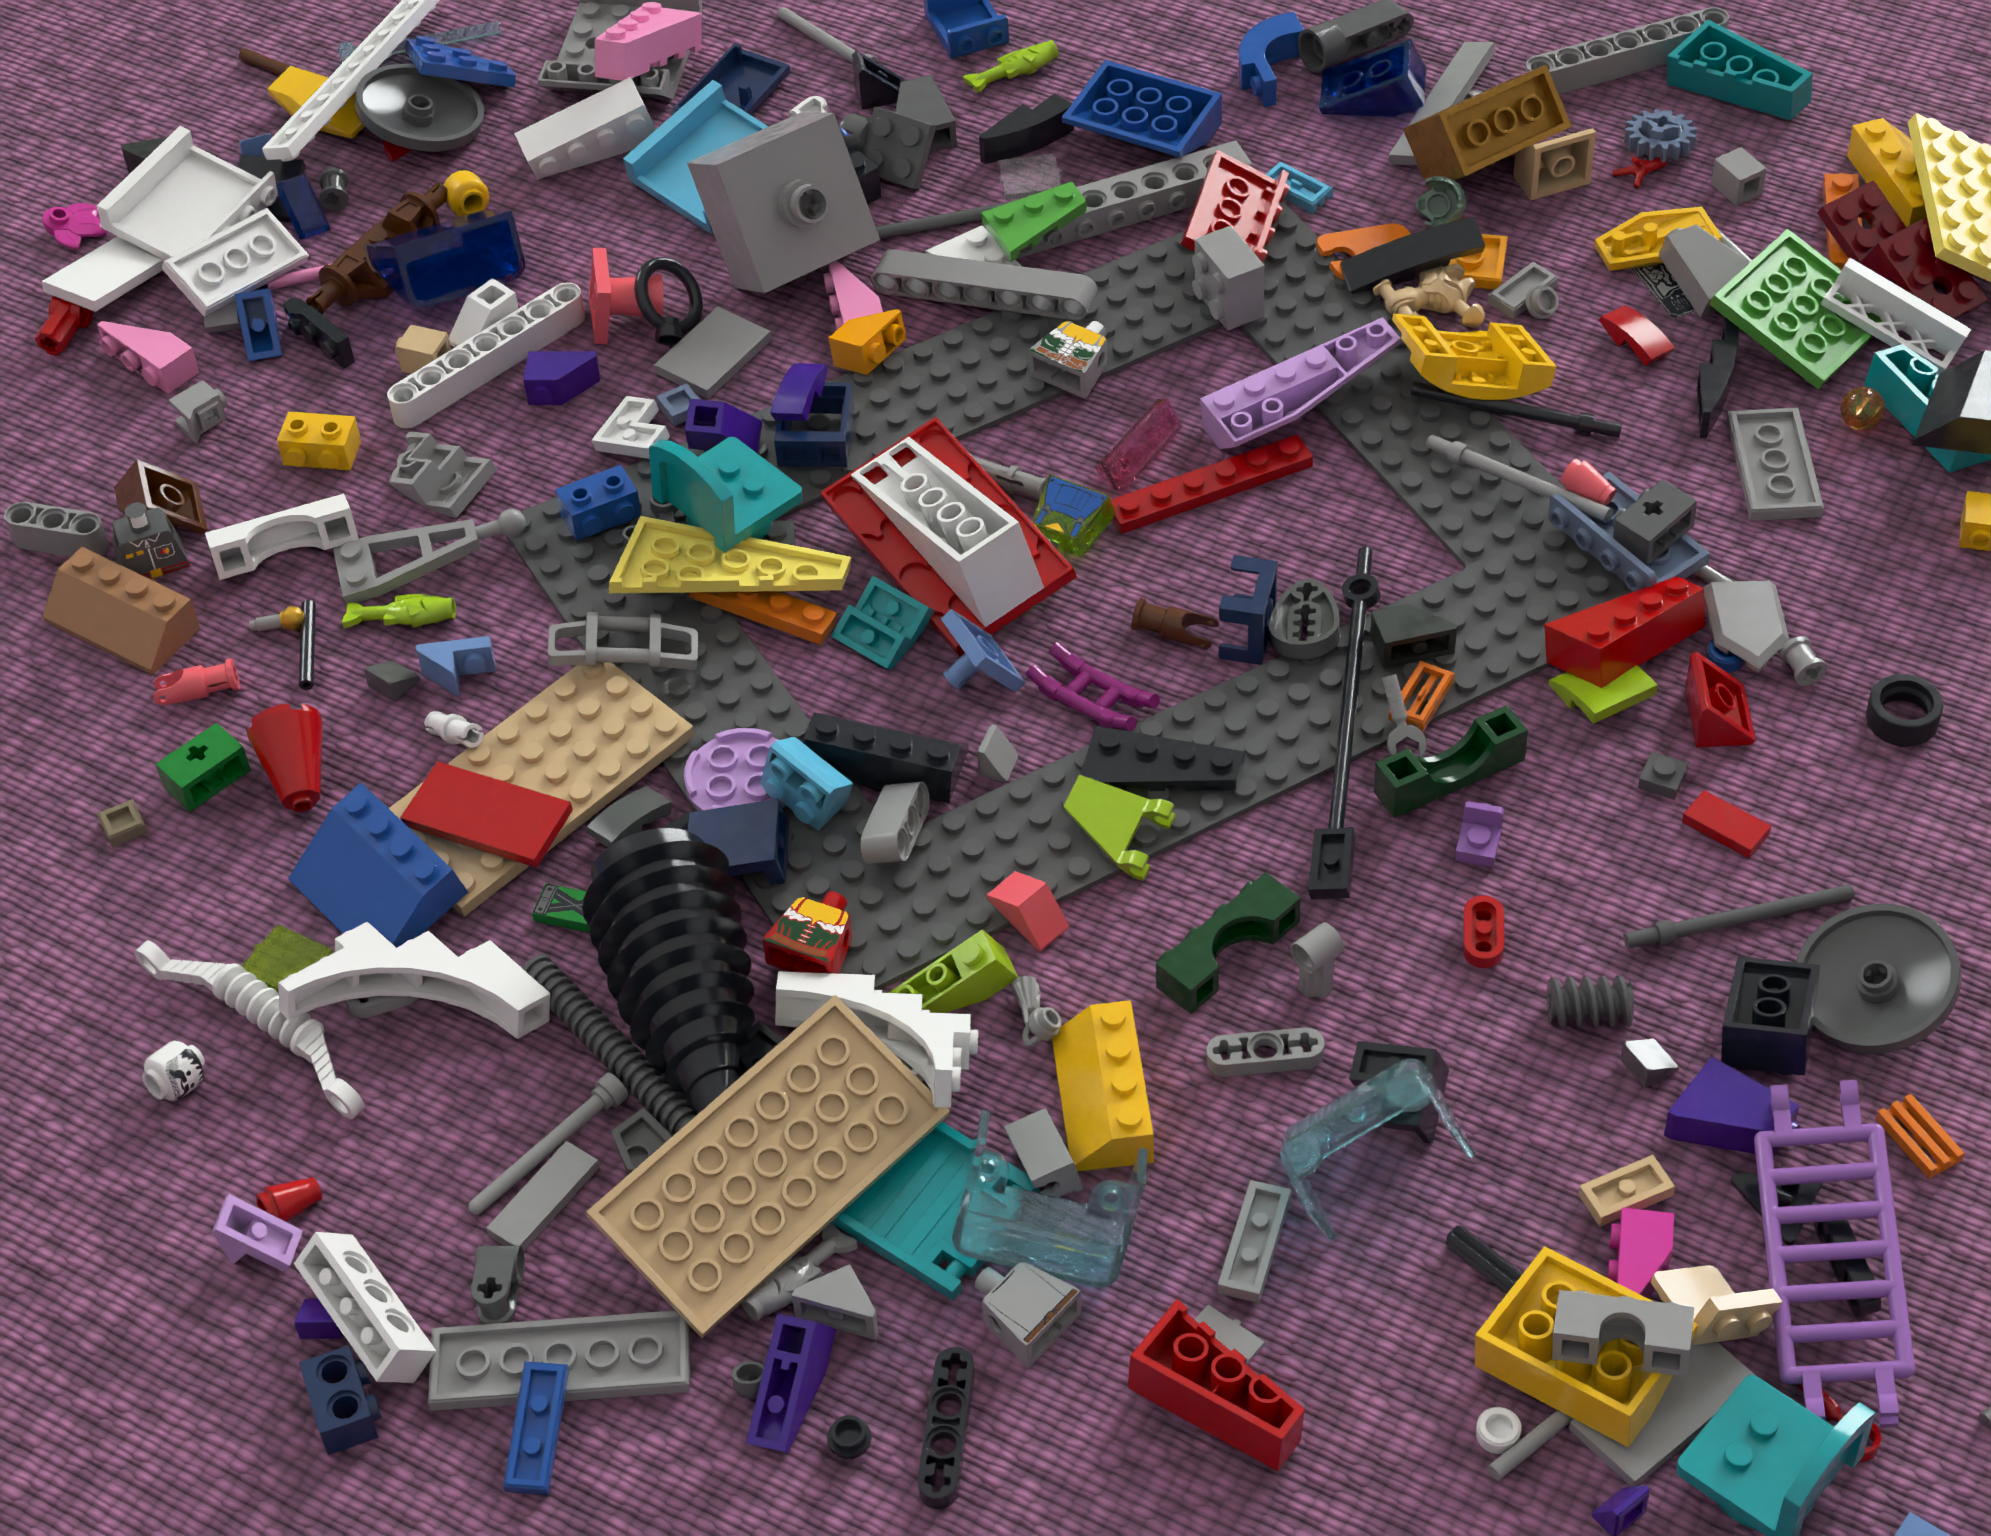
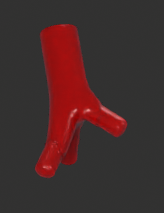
M1637 156L1632 157L1634 165L1613 170V176L1633 174L1636 176L1634 187L1639 188L1642 179L1648 173L1664 168L1666 162H1662L1659 157H1655L1651 161L1648 159L1640 160Z

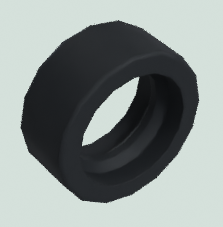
M1894 674L1882 678L1873 686L1866 710L1867 725L1874 735L1890 744L1916 746L1925 743L1937 732L1944 707L1942 695L1933 684L1924 678L1914 675ZM1891 701H1907L1922 708L1927 715L1917 720H1904L1886 712L1882 705Z

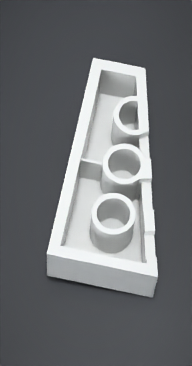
M629 77L514 134L538 180L632 151L652 134L656 127L632 78Z

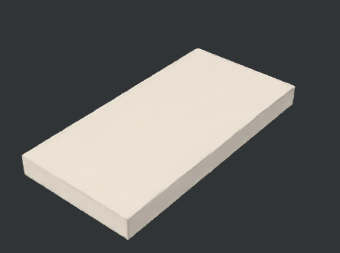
M265 208L163 261L161 268L205 317L235 301L234 294L253 291L307 262L309 254L269 209Z
M117 236L43 280V291L96 312L163 271L161 267L165 260Z

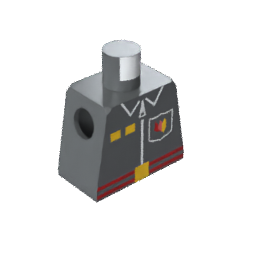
M132 503L125 509L126 517L117 519L112 523L115 560L117 564L149 579L191 567L182 540L162 508L157 507L147 510L143 503Z

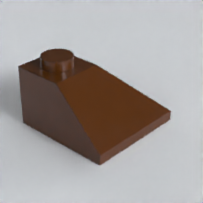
M136 459L114 487L118 509L124 514L127 506L139 502L143 503L147 510L157 507L162 508L174 528L199 534H205L208 530L198 484L195 481Z

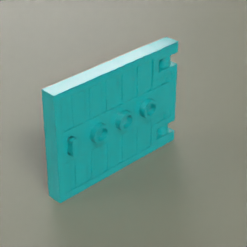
M942 1122L837 1216L831 1224L954 1301L962 1292V1283L959 1279L964 1273L971 1277L976 1274L1021 1216L1020 1201L1024 1197L1032 1202L1039 1193L1040 1187L1034 1189L1025 1172ZM1002 1184L1009 1188L1005 1194L998 1191ZM943 1259L950 1263L946 1270L938 1267Z

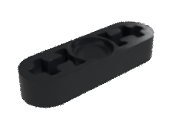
M1848 1220L1813 1222L1821 1244L1857 1241ZM1866 1259L1829 1261L1838 1282L1875 1280ZM1881 1298L1847 1300L1852 1313L1857 1317L1876 1313L1881 1309Z

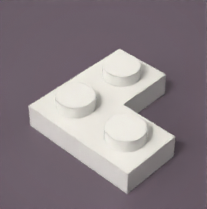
M626 396L591 440L595 450L650 459L649 446L660 439L668 440L670 437L666 426L649 424L659 411L655 400Z

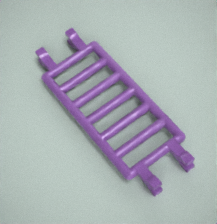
M1857 1080L1840 1081V1105L1843 1126L1792 1129L1788 1084L1770 1086L1774 1130L1758 1132L1754 1137L1769 1286L1770 1289H1774L1782 1300V1304L1773 1314L1780 1380L1787 1385L1802 1384L1805 1408L1825 1420V1409L1821 1383L1875 1380L1880 1428L1899 1427V1408L1894 1379L1911 1377L1915 1373V1362L1884 1129L1880 1124L1876 1123L1862 1124ZM1868 1141L1871 1162L1774 1169L1772 1147ZM1873 1179L1876 1201L1779 1207L1776 1187L1778 1185ZM1878 1218L1881 1240L1783 1246L1781 1224ZM1883 1257L1886 1280L1787 1286L1785 1263ZM1888 1297L1891 1320L1795 1326L1791 1324L1789 1303ZM1893 1338L1896 1361L1796 1366L1794 1343Z

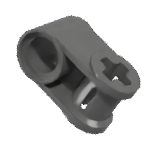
M522 1246L477 1247L471 1296L474 1302L478 1304L477 1315L482 1324L509 1323L514 1318L520 1284L523 1281L525 1270V1256Z

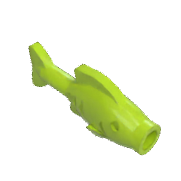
M1049 40L1010 52L997 59L998 66L980 74L964 75V83L972 86L978 93L987 84L1003 77L1011 79L1026 73L1028 76L1048 64L1051 60L1058 58V48L1053 40Z
M424 594L395 596V602L385 606L363 607L358 603L348 602L347 612L342 619L343 628H349L362 621L383 620L384 625L401 624L411 625V628L455 619L456 603L453 597L444 598Z

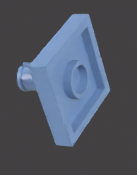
M952 609L941 618L965 652L943 673L945 678L955 688L961 690L963 685L979 670L1013 692L1018 691L1026 683L989 633Z

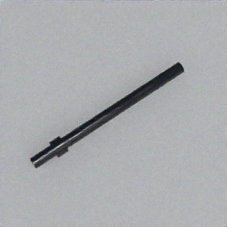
M1413 381L1411 390L1412 396L1577 429L1576 433L1591 435V432L1619 438L1622 427L1620 423L1595 419L1594 414L1581 412L1580 415L1507 400L1467 398L1447 392L1434 385Z

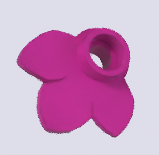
M76 203L67 208L53 207L46 210L42 216V223L46 231L53 235L59 244L67 248L77 250L83 237L107 235V231L102 229L97 206L92 204Z

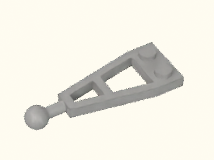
M506 509L499 515L498 520L476 526L474 520L470 519L366 536L334 547L333 551L346 605L348 602L359 603L386 594L481 549L480 540L498 534L516 537L524 531L526 519L519 510ZM459 539L434 551L433 543ZM420 545L423 557L380 577L377 576L373 553Z

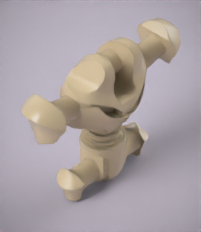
M1459 264L1440 266L1420 272V283L1416 288L1408 286L1395 291L1388 279H1383L1373 288L1375 296L1381 295L1384 298L1386 310L1391 315L1394 313L1420 316L1417 313L1420 309L1440 313L1456 312L1462 317L1460 326L1472 328L1481 326L1485 318V312L1479 303L1473 304L1471 307L1466 303L1467 298L1475 287V281L1471 277L1461 280L1465 269Z

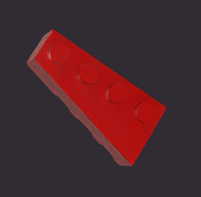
M1675 576L1656 583L1651 587L1642 588L1544 624L1546 662L1602 688L1634 666L1645 663L1704 628V588L1688 582L1684 578Z

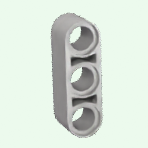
M30 502L14 503L5 510L4 518L14 545L18 548L69 557L81 547L101 556L105 555L109 549V543L101 519L95 513Z
M924 782L890 784L883 787L861 835V853L867 864L899 862L908 859L930 807L929 792Z

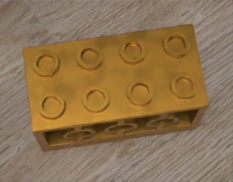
M1544 65L1498 84L1402 129L1425 181L1434 176H1444L1452 180L1465 177L1570 128L1572 125L1547 65Z

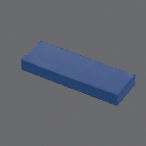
M524 1361L503 1484L505 1492L549 1495L569 1376L567 1364Z

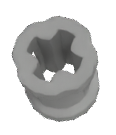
M1806 636L1794 637L1788 640L1779 652L1781 660L1786 664H1790L1794 670V679L1800 686L1816 683L1827 671L1826 663L1815 656L1811 650L1812 643Z

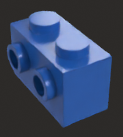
M621 464L555 489L560 515L576 541L642 516L638 491Z

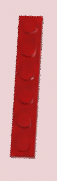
M1296 434L1106 501V512L1112 514L1111 520L1120 534L1313 467V455Z

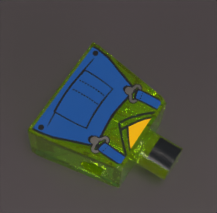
M1050 474L1035 512L1033 524L1061 554L1063 551L1082 556L1113 519L1115 510L1110 495Z

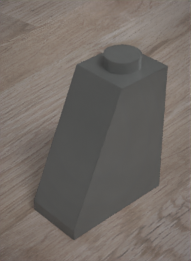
M927 75L901 82L895 112L936 125L929 153L957 146L956 121L932 76Z

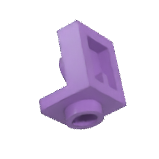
M1465 802L1455 861L1494 868L1502 833L1504 815L1502 807L1487 803Z

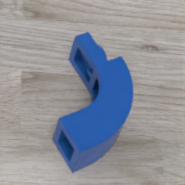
M1295 12L1273 16L1258 23L1245 34L1240 43L1241 90L1251 89L1254 96L1258 95L1264 107L1276 105L1277 79L1271 66L1286 59L1300 57L1298 36L1304 28Z

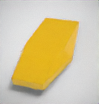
M290 66L267 89L269 95L293 116L328 77ZM356 92L346 101V105L331 117V121L319 131L353 139L365 127L355 111Z
M1703 207L1641 212L1596 238L1594 247L1609 271L1664 263L1659 256V252L1666 235L1676 228L1685 229L1696 224L1721 242L1722 236Z

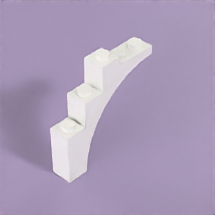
M366 922L335 938V953L323 957L318 962L278 982L279 1011L288 1020L315 1008L349 999L373 996H411L442 1001L468 1009L495 1022L517 1039L549 1022L550 993L490 940L457 957L429 931L406 941L403 945L396 948L372 925Z
M778 971L776 1026H800L822 1005L836 995L897 1057L907 1062L924 1078L932 1092L934 1107L951 1108L952 1092H960L961 1069L969 1070V1054H977L978 1030H970L971 1014L930 1013V1010H922V994L882 993V990H874L875 975Z

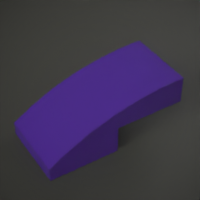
M794 363L778 388L770 411L772 417L775 420L807 421L813 398L821 397L828 366L826 364Z

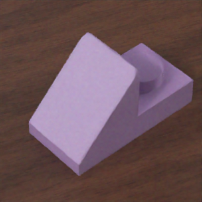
M230 1194L225 1197L212 1231L232 1264H235L241 1257L248 1254L281 1271H285L291 1265L303 1230Z

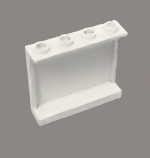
M179 126L97 205L102 229L163 260H167L272 205L278 196L273 172L269 171L262 179H259L194 146L191 131Z

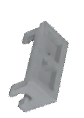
M1046 1108L1004 1126L1034 1189L1046 1186L1053 1181L1056 1182L1053 1187L1040 1192L1043 1200H1054L1074 1190L1075 1192L1083 1190L1075 1164Z

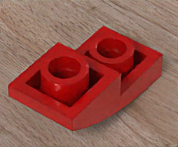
M1626 305L1601 316L1599 322L1617 346L1620 347L1628 343L1644 366L1668 356L1675 349L1674 345L1658 327L1645 316Z

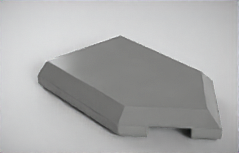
M1771 581L1710 582L1702 588H1704L1705 608L1714 646L1726 654L1732 652L1745 660L1746 666L1759 673L1767 665L1768 660L1777 652H1780L1782 646L1789 640L1776 585Z

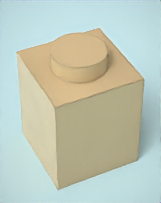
M411 324L404 335L397 340L395 346V353L399 359L401 372L410 374L451 350L447 332Z

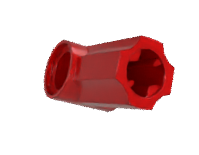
M53 296L49 304V317L35 337L37 346L45 350L47 354L58 356L61 351H64L79 327L87 328L90 325L94 311Z

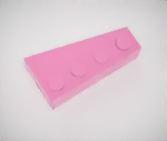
M656 2L643 3L641 7L632 11L624 19L619 20L617 24L608 28L595 39V77L623 81L629 77L634 78L649 72L650 67L666 65L667 58L673 55L675 59H681L686 57V50L694 53L702 50V13L661 8V4Z

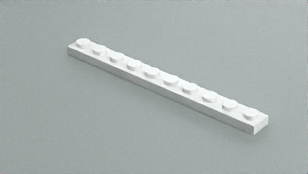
M402 0L262 148L266 159L290 161L298 157L300 150L315 138V134L331 121V117L340 108L346 105V101L356 92L360 80L369 72L377 69L384 60L388 59L392 55V51L407 39L406 36L421 24V20L436 8L435 5L440 0Z

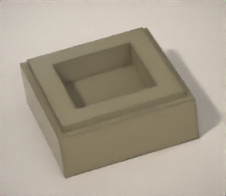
M133 799L97 813L111 847L148 833Z

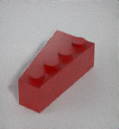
M1176 1299L1130 1355L1128 1389L1272 1469L1279 1471L1301 1442L1305 1409L1265 1374L1258 1375L1246 1364L1247 1358L1235 1348L1230 1351L1215 1338L1216 1332L1204 1321L1199 1324L1188 1314V1307Z

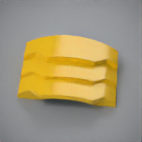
M1393 313L1392 321L1401 331V339L1412 352L1410 362L1426 380L1447 392L1480 400H1504L1527 396L1552 386L1557 366L1522 325L1490 322L1488 331L1447 332L1436 330L1426 316Z

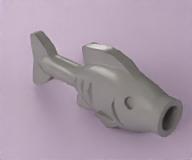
M830 1223L823 1229V1241L805 1256L791 1258L743 1300L742 1307L751 1319L759 1321L764 1316L792 1304V1293L795 1288L822 1277V1270L818 1266L834 1253H846L856 1250L858 1248L857 1240L841 1233Z

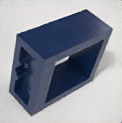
M825 382L821 397L813 398L809 414H841L839 432L791 431L792 421L777 420L774 438L777 466H848L854 415L852 382Z

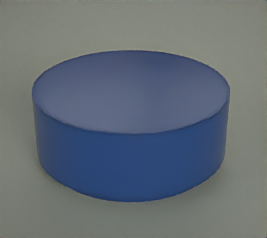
M1713 640L1709 642L1706 653L1708 660L1727 673L1741 668L1744 662L1742 658L1732 652L1726 654L1714 646Z

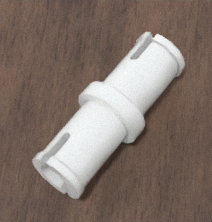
M433 711L425 718L424 724L429 726L426 731L432 735L441 736L442 740L454 745L461 743L467 747L474 748L483 741L484 733L478 732L482 730V727L478 724L467 722L463 716L457 714L446 715L439 711Z

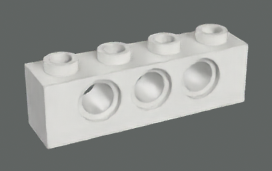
M315 1232L294 1262V1265L376 1382L414 1383L436 1353V1349L353 1235Z

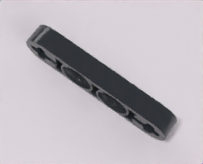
M958 1347L945 1349L937 1356L932 1378L918 1473V1489L922 1502L934 1509H944L952 1505L957 1499L960 1487L975 1373L971 1354L965 1349ZM953 1364L961 1365V1369L957 1372V1386L950 1385L949 1370L952 1369ZM945 1400H955L962 1406L961 1410L953 1416L942 1415L938 1412L937 1408ZM942 1438L951 1439L955 1442L956 1447L951 1453L940 1455L932 1450V1445L935 1441ZM936 1468L943 1470L944 1486L941 1487L940 1492L932 1491V1486L936 1483Z

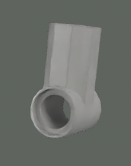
M1321 923L1290 946L1291 955L1299 966L1298 990L1307 998L1319 997L1323 999L1332 992L1334 959L1342 954L1345 949L1341 936L1328 923Z

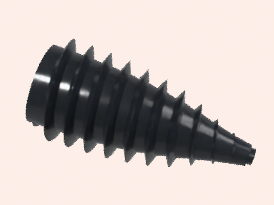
M676 828L650 829L629 835L615 842L599 855L591 870L592 883L583 898L582 911L584 919L590 927L592 944L598 951V963L602 971L607 975L608 989L618 1001L619 1014L624 1022L630 1026V1034L633 1041L645 1050L646 1059L649 1064L657 1071L665 1074L668 1084L675 1090L685 1093L687 1104L699 1114L745 1074V1069L739 1066V1062L751 1050V1040L745 1034L751 1029L755 1021V1014L748 1006L754 996L755 989L753 983L747 978L752 966L751 958L744 951L747 944V934L744 928L739 925L742 911L740 905L734 900L736 888L734 881L728 875L730 869L726 854L719 848L704 843L699 836L686 830Z

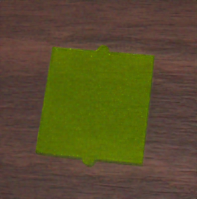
M277 924L261 944L254 946L255 951L244 962L242 967L246 972L254 974L257 980L265 982L267 987L279 992L278 982L318 962L323 957L333 954V949Z

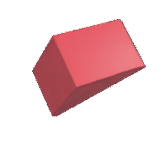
M1014 871L986 895V899L1039 952H1042L1069 928V924L1048 884L1041 880Z

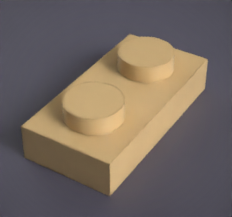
M1651 1155L1579 1185L1578 1195L1599 1227L1620 1219L1622 1207L1643 1209L1674 1196L1675 1185L1654 1155Z

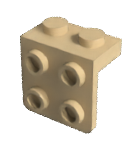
M1711 1265L1658 1271L1650 1280L1664 1303L1675 1302L1680 1305L1695 1307L1694 1322L1698 1324V1330L1692 1339L1694 1345L1756 1337L1772 1323L1773 1314L1782 1304V1300L1774 1289L1735 1294L1719 1270Z

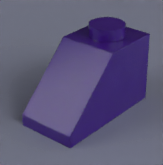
M529 351L523 379L528 405H563L598 383L601 379L597 351Z

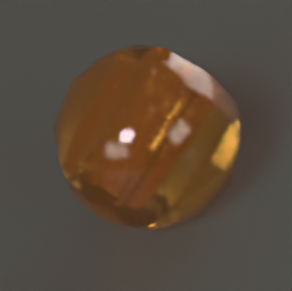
M1861 386L1852 388L1842 398L1840 414L1844 423L1854 430L1864 431L1873 429L1883 420L1885 402L1881 394L1871 387Z

